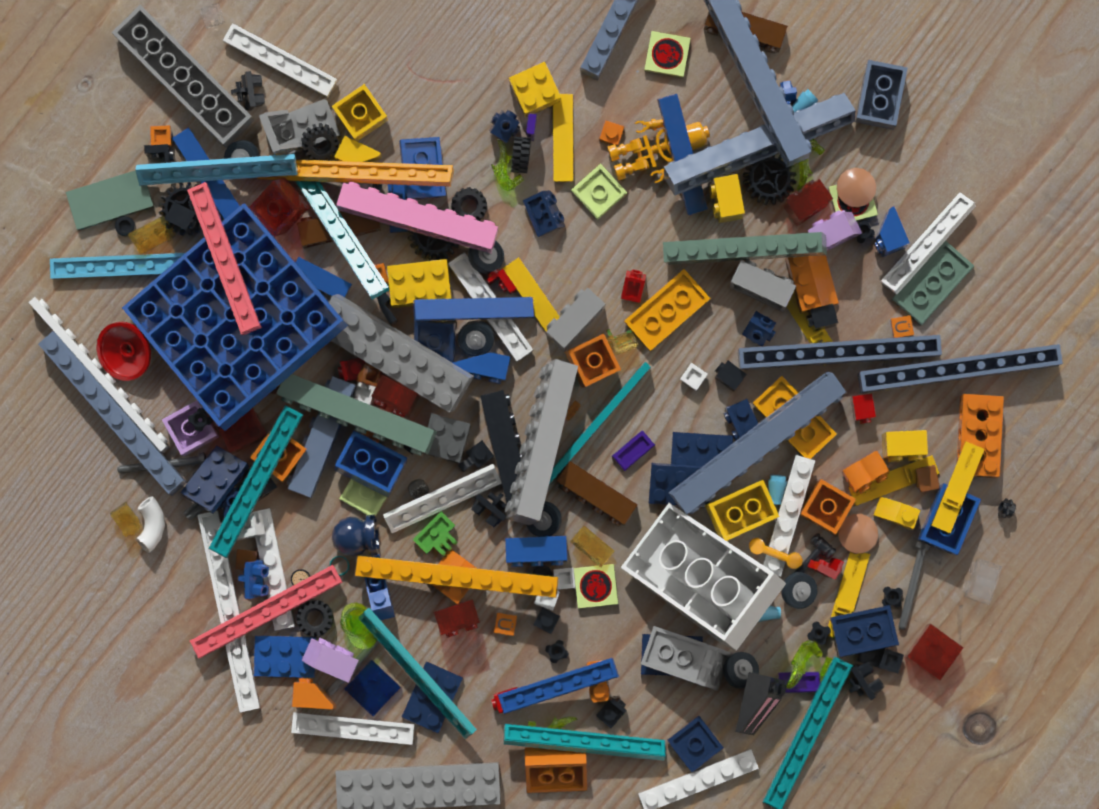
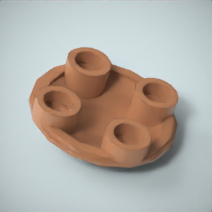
M852 168L841 174L837 181L836 189L839 198L848 207H861L872 201L876 194V183L868 171L861 168Z
M852 514L845 518L839 528V540L842 546L851 553H865L876 544L878 528L870 517L863 514Z

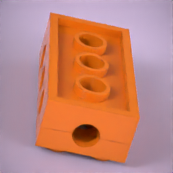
M962 394L960 396L957 461L965 441L985 449L982 454L983 459L979 462L974 477H1000L1004 396ZM978 411H981V412L984 413V415H985L984 421L978 420V418H977V412H978ZM977 431L983 433V441L976 439L975 434Z

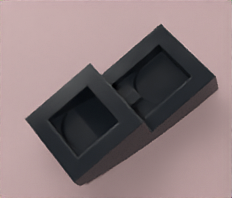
M385 292L378 296L377 300L386 319L393 326L398 320L386 306L391 302V299Z
M884 648L860 653L857 661L861 663L869 662L871 666L899 674L904 654Z

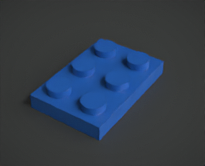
M440 137L401 139L399 141L402 164L443 165ZM404 185L405 199L446 196L445 186Z
M255 636L254 676L315 678V668L303 662L302 659L311 639L316 640V637Z

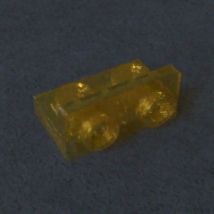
M161 216L129 233L128 236L131 242L135 244L138 252L144 254L174 238L175 234L172 232V228H166L168 222L164 216Z

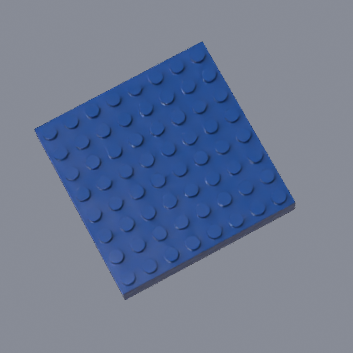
M245 203L222 221L261 325L260 329L246 335H241L205 237L122 307L211 418L225 431L349 326Z

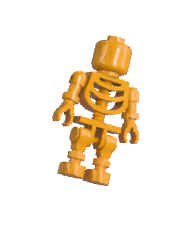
M651 119L649 122L637 121L634 123L635 125L641 123L646 126L641 131L637 130L636 133H642L650 129L656 131L657 128L664 127L662 120ZM700 122L686 125L692 151L705 147L707 145V138H710L707 126L703 127ZM665 128L657 132L656 145L652 147L649 144L647 135L642 136L645 147L642 146L640 138L634 139L626 145L620 144V147L617 148L615 144L607 147L612 162L619 160V155H627V152L632 151L633 154L637 153L638 155L635 163H626L624 167L621 163L613 166L618 181L625 179V174L629 173L631 175L634 171L649 169L647 158L650 159L652 168L656 167L653 156L655 153H659L666 162H673V158H668L663 154V151L667 150L671 155ZM665 133L664 142L659 143L660 135ZM647 150L648 155L642 157L641 151ZM664 168L650 174V176H653L654 173L662 174L658 181H654V183H658L664 178Z

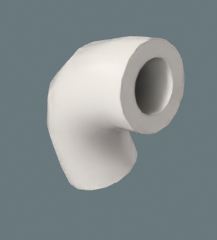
M153 496L144 500L138 507L139 512L144 518L145 525L136 541L148 553L162 539L165 527L163 511Z

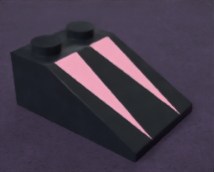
M751 672L748 673L735 732L755 735L779 704L782 696H784L786 680Z

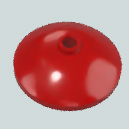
M114 322L100 332L96 345L97 356L107 373L116 379L131 381L139 378L147 371L151 361V349L147 338L139 328L128 322Z

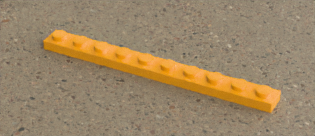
M296 160L297 175L257 177V179L451 187L454 168L453 165Z
M357 556L355 576L552 598L557 597L559 580L558 577L365 556Z

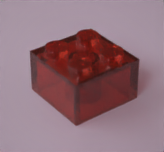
M286 178L272 181L249 208L270 233L276 237L287 233L307 212L310 206Z
M820 179L816 182L814 180L809 181L803 186L804 188L801 189L800 193L795 191L785 200L786 204L783 208L797 227L829 206L833 200V197Z
M384 375L381 376L371 395L375 405L383 409L389 407L394 415L402 418L404 416L410 417L420 398L417 392Z
M254 407L226 431L216 424L231 454H235L267 436V432Z
M473 599L434 612L441 635L446 634L447 638L458 635V630L464 628L466 632L477 629V624L481 623Z
M927 624L904 657L936 680H941L964 647L932 624Z

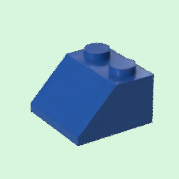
M895 206L891 207L885 214L875 238V249L878 254H882V257L903 250L910 243Z

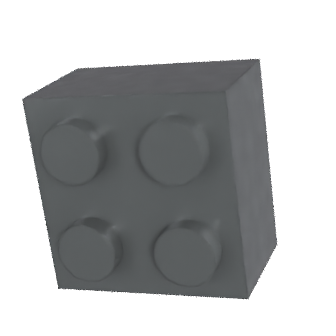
M431 413L428 428L435 430L437 434L429 453L425 455L460 464L471 424Z

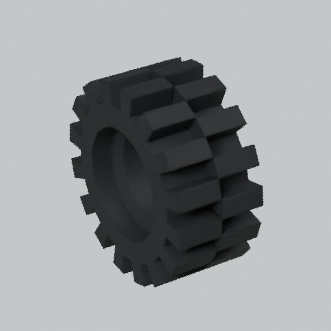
M319 123V127L313 124V129L308 127L306 129L307 133L303 132L302 134L304 137L301 138L303 150L310 160L320 159L325 161L324 158H327L329 161L331 160L330 155L335 156V151L339 148L336 133L327 124L324 127L322 123ZM319 137L326 138L327 145L320 149L313 147L315 139Z
M515 136L511 172L528 173L531 138Z
M467 187V189L462 188L460 189L461 191H457L452 198L451 209L457 213L456 215L463 217L464 215H471L477 221H481L487 212V202L483 193L479 192L476 188L471 189V187ZM473 199L477 203V208L473 213L468 214L462 210L461 205L464 200Z
M310 600L299 608L296 616L297 625L306 635H324L333 625V611L323 601ZM313 610L321 612L323 616V621L318 626L310 625L307 620L308 614Z

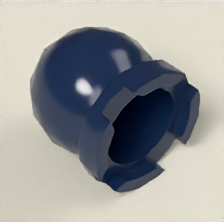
M366 515V520L364 521L358 517L341 519L334 527L331 538L336 550L343 555L352 557L361 555L366 550L369 551L370 555H378L379 533L378 530H374V522H377L376 515Z

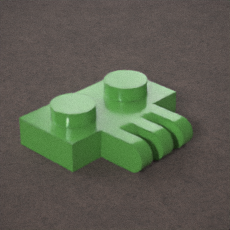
M442 511L413 538V541L426 554L435 547L443 556L446 555V552L441 549L443 546L449 551L452 549L447 543L449 540L454 545L458 543L449 534L455 525Z

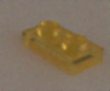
M583 526L570 541L599 567H602L615 552L586 526Z

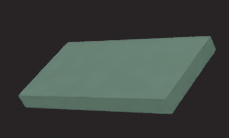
M136 170L66 192L78 231L154 207L148 185L139 186Z
M945 240L912 279L891 300L922 326L974 268V265Z

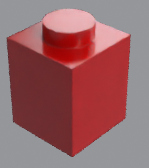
M872 393L852 396L850 400L854 422L859 421L860 424L871 423V419L876 417Z

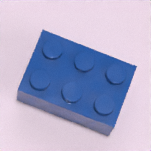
M353 430L335 464L334 471L389 497L407 463V457Z
M943 483L940 485V489H938L917 540L956 556L959 554L981 499L968 493L966 494L951 533L931 526L948 486Z
M566 536L505 538L506 563L511 564V567H523V563H531V567L543 566V562H551V566H561L563 561H567Z

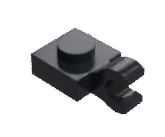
M481 440L466 452L469 458L461 462L459 467L463 472L474 464L477 468H480L492 459L494 455L483 440Z

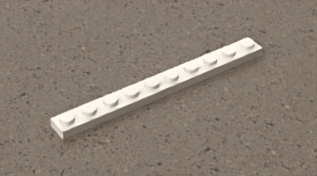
M34 297L29 301V304L154 445L164 453L169 448L166 444L168 442L167 438L161 432L157 434L154 431L155 425L148 417L144 419L140 415L142 410L135 403L130 404L127 400L128 394L122 388L118 390L115 387L114 383L116 381L109 373L105 375L100 370L102 365L95 358L91 360L87 355L89 353L88 349L82 343L78 345L74 340L76 336L69 328L65 330L61 326L63 321L56 314L52 316L48 311L49 305L43 299L39 301Z
M215 511L214 514L210 512L199 514L198 520L219 618L222 624L239 615L240 610L228 557L225 558L208 549L219 529V523H221L219 513ZM243 635L225 645L240 712L260 708L246 638Z

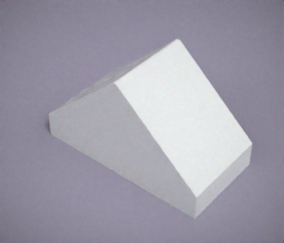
M668 503L621 566L634 579L717 641L736 651L786 585L774 572L670 503Z

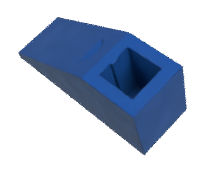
M490 352L453 362V364L474 376L473 379L481 380V377L489 378V382L501 384V381L506 382L511 358L510 356Z
M380 554L371 556L375 558H381ZM364 577L371 610L381 621L395 617L387 580Z

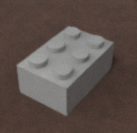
M746 259L745 262L741 260L729 287L784 312L796 287L793 284L794 281L786 277H782V279L774 276L775 272L767 268L761 270L756 267V263Z
M589 288L585 291L581 289L574 297L575 302L571 306L567 304L561 310V317L558 320L554 318L547 325V337L563 352L605 309L606 304Z

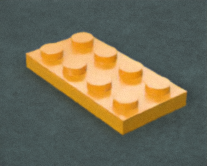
M683 269L631 314L624 323L651 352L711 298L689 273Z
M781 376L752 404L767 418L797 395L798 392ZM816 415L811 419V423L805 428L800 427L795 431V435L787 441L802 457L811 459L837 433L821 416Z

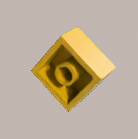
M545 62L509 77V84L525 118L529 114L538 113L561 102V95Z
M365 84L332 105V109L353 140L357 142L389 121L387 115Z
M738 174L714 178L709 187L710 198L715 200L713 207L714 219L718 218L719 223L743 219L745 211Z
M927 430L883 433V459L888 458V462H900L903 458H908V461L922 460L924 456L928 455Z

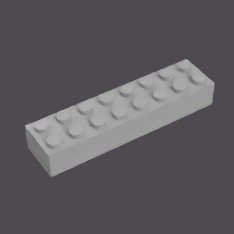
M141 5L112 31L115 38L225 148L254 122L253 117Z
M340 294L331 297L329 303L349 325L331 341L447 412L455 411L474 378L472 374Z
M555 359L540 370L539 378H541V381L534 393L536 401L535 405H532L529 416H531V421L525 429L527 437L520 449L522 457L515 469L517 477L516 481L511 485L510 493H512L511 501H508L506 505V519L526 525H531L541 519L578 369L577 365Z
M499 762L337 770V809H413L501 804Z

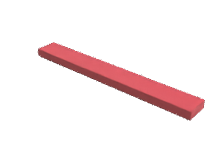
M205 182L188 189L187 191L241 335H246L260 329L261 325L208 184Z
M331 565L190 640V643L200 659L343 582L334 565Z

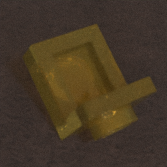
M610 329L606 330L608 335L606 339L616 355L638 347L637 340L631 330L614 337Z
M127 502L110 512V516L122 530L125 537L136 534L142 527L140 519Z

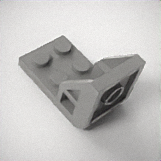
M327 99L292 112L281 110L259 115L274 155L296 154L304 151L301 138H304L302 134L303 132L307 133L306 129L308 127L313 129V124H316V127H319V123H322L323 127L327 124L329 128H333L337 138L341 137ZM324 137L315 139L313 147L327 142V139Z
M654 626L641 665L718 691L723 677V665L730 656V652Z

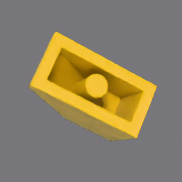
M344 136L334 157L336 161L375 162L380 160L382 155L380 152Z
M880 496L873 516L912 530L915 527L921 510Z

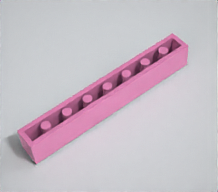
M349 182V184L343 183L336 205L339 211L492 254L498 234V226H495L494 222L484 220V222L477 221L471 215L459 216L453 210H438V207L435 205L426 204L424 206L410 198L406 200L399 199V196L396 194L387 193L385 195L379 193L380 191L375 188H361L359 184Z

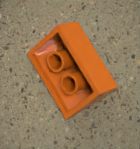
M826 255L785 258L790 279L796 285L794 293L800 314L821 306L839 304Z
M525 747L527 793L587 791L586 753Z

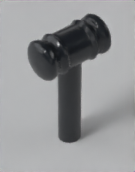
M819 533L815 534L809 542L815 550L794 573H805L809 568L807 566L810 560L816 561L821 554L826 559L832 558L836 553V548H833L823 537H820Z

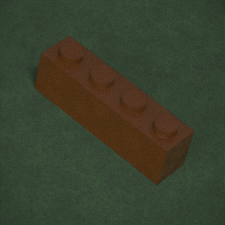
M741 11L743 17H747L749 20L750 30L753 35L757 36L759 46L769 53L779 52L788 26ZM708 12L704 29L707 30V33L718 36L720 33Z
M340 211L355 237L381 231L378 221ZM305 217L300 219L301 222L297 223L301 244L304 249L334 242L319 218Z
M569 461L557 480V483L560 484L558 488L567 494L570 491L577 495L575 499L584 505L586 502L593 505L592 510L600 515H603V513L610 516L609 521L617 526H620V524L625 525L638 505L571 461Z

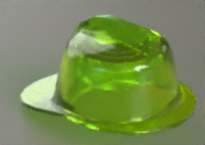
M355 602L348 604L343 609L340 620L341 629L353 646L362 650L369 649L374 646L377 639L358 618L367 608Z

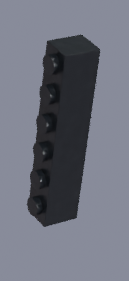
M504 390L481 395L480 398L508 503L512 497V493H510L511 485L516 481L517 477L515 469L517 463L521 461L522 455H520L517 446L521 444L519 433H514L513 425H516L514 413L509 414L508 406L511 405L509 394H504Z

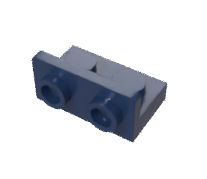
M550 190L541 191L523 200L537 237H542L556 229L565 227L564 216L559 211L556 204L557 199Z
M748 399L726 407V412L723 413L727 423H731L734 428L732 435L735 441L758 424Z

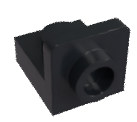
M168 144L144 145V154L150 157V159H162V156H165V163L175 161L174 150H171Z
M611 697L596 716L608 727L612 728L623 714L626 713L627 710L624 708L626 704L618 697L615 700Z

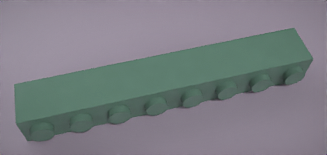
M822 232L663 242L664 263L668 265L827 255L826 235Z
M293 374L280 384L277 395L282 397L281 401L291 405L293 401L300 404L299 408L309 412H311V409L319 411V416L326 419L332 416L337 418V423L348 426V423L356 426L354 430L364 434L370 431L374 433V438L385 441V438L393 440L392 445L402 449L404 445L411 448L410 452L422 456V453H429L437 434L435 430Z

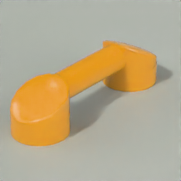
M759 537L752 538L749 542V549L754 554L764 553L787 562L788 567L791 569H797L802 565V556L797 552H792L788 555L766 546L763 539Z

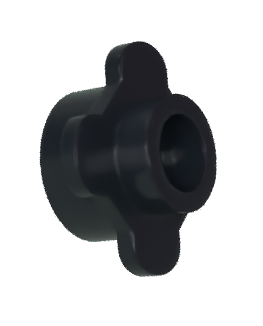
M862 220L859 228L864 230L865 233L856 236L858 243H864L867 238H872L875 235V231L871 229L869 221Z
M198 408L197 412L188 417V421L195 426L197 432H202L205 426L212 424V418L206 415L204 408Z
M1005 498L999 504V517L1011 518L1013 516L1016 504L1013 503L1012 499L1008 500Z
M887 586L883 589L884 599L882 604L884 606L894 605L898 608L902 605L901 595L903 590L901 588L891 589Z
M814 622L812 624L813 628L807 637L809 640L817 641L819 645H824L828 634L831 633V629L828 626L820 625L819 622Z
M557 640L555 644L545 647V651L549 653L552 663H557L558 660L567 658L569 655L563 646L562 640Z

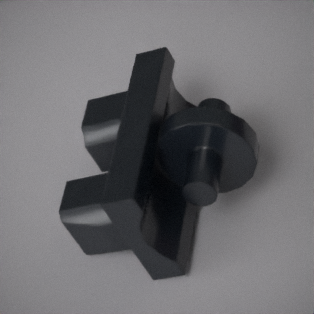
M246 71L244 75H241V81L235 82L236 89L231 90V95L237 96L238 102L244 101L245 110L251 111L255 107L265 104V98L263 93L254 94V88L262 86V76Z
M491 492L487 496L493 501L492 504L480 494L476 496V501L471 510L480 516L486 508L489 509L492 514L487 518L486 522L493 528L501 521L504 522L507 517L495 507L498 505L504 509L507 505L501 500L504 496L502 493L495 496Z
M866 662L860 666L856 664L852 667L851 671L857 678L858 683L854 677L850 678L849 681L852 687L848 689L849 692L856 691L859 697L864 695L862 687L870 700L876 698L877 693L885 686L879 678L871 683L866 676L874 672L871 664Z

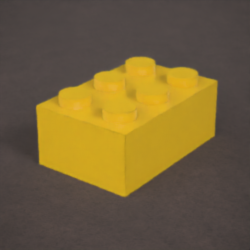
M447 259L387 266L392 308L414 306V300L452 299Z
M764 480L752 483L705 505L717 535L726 541L780 517Z

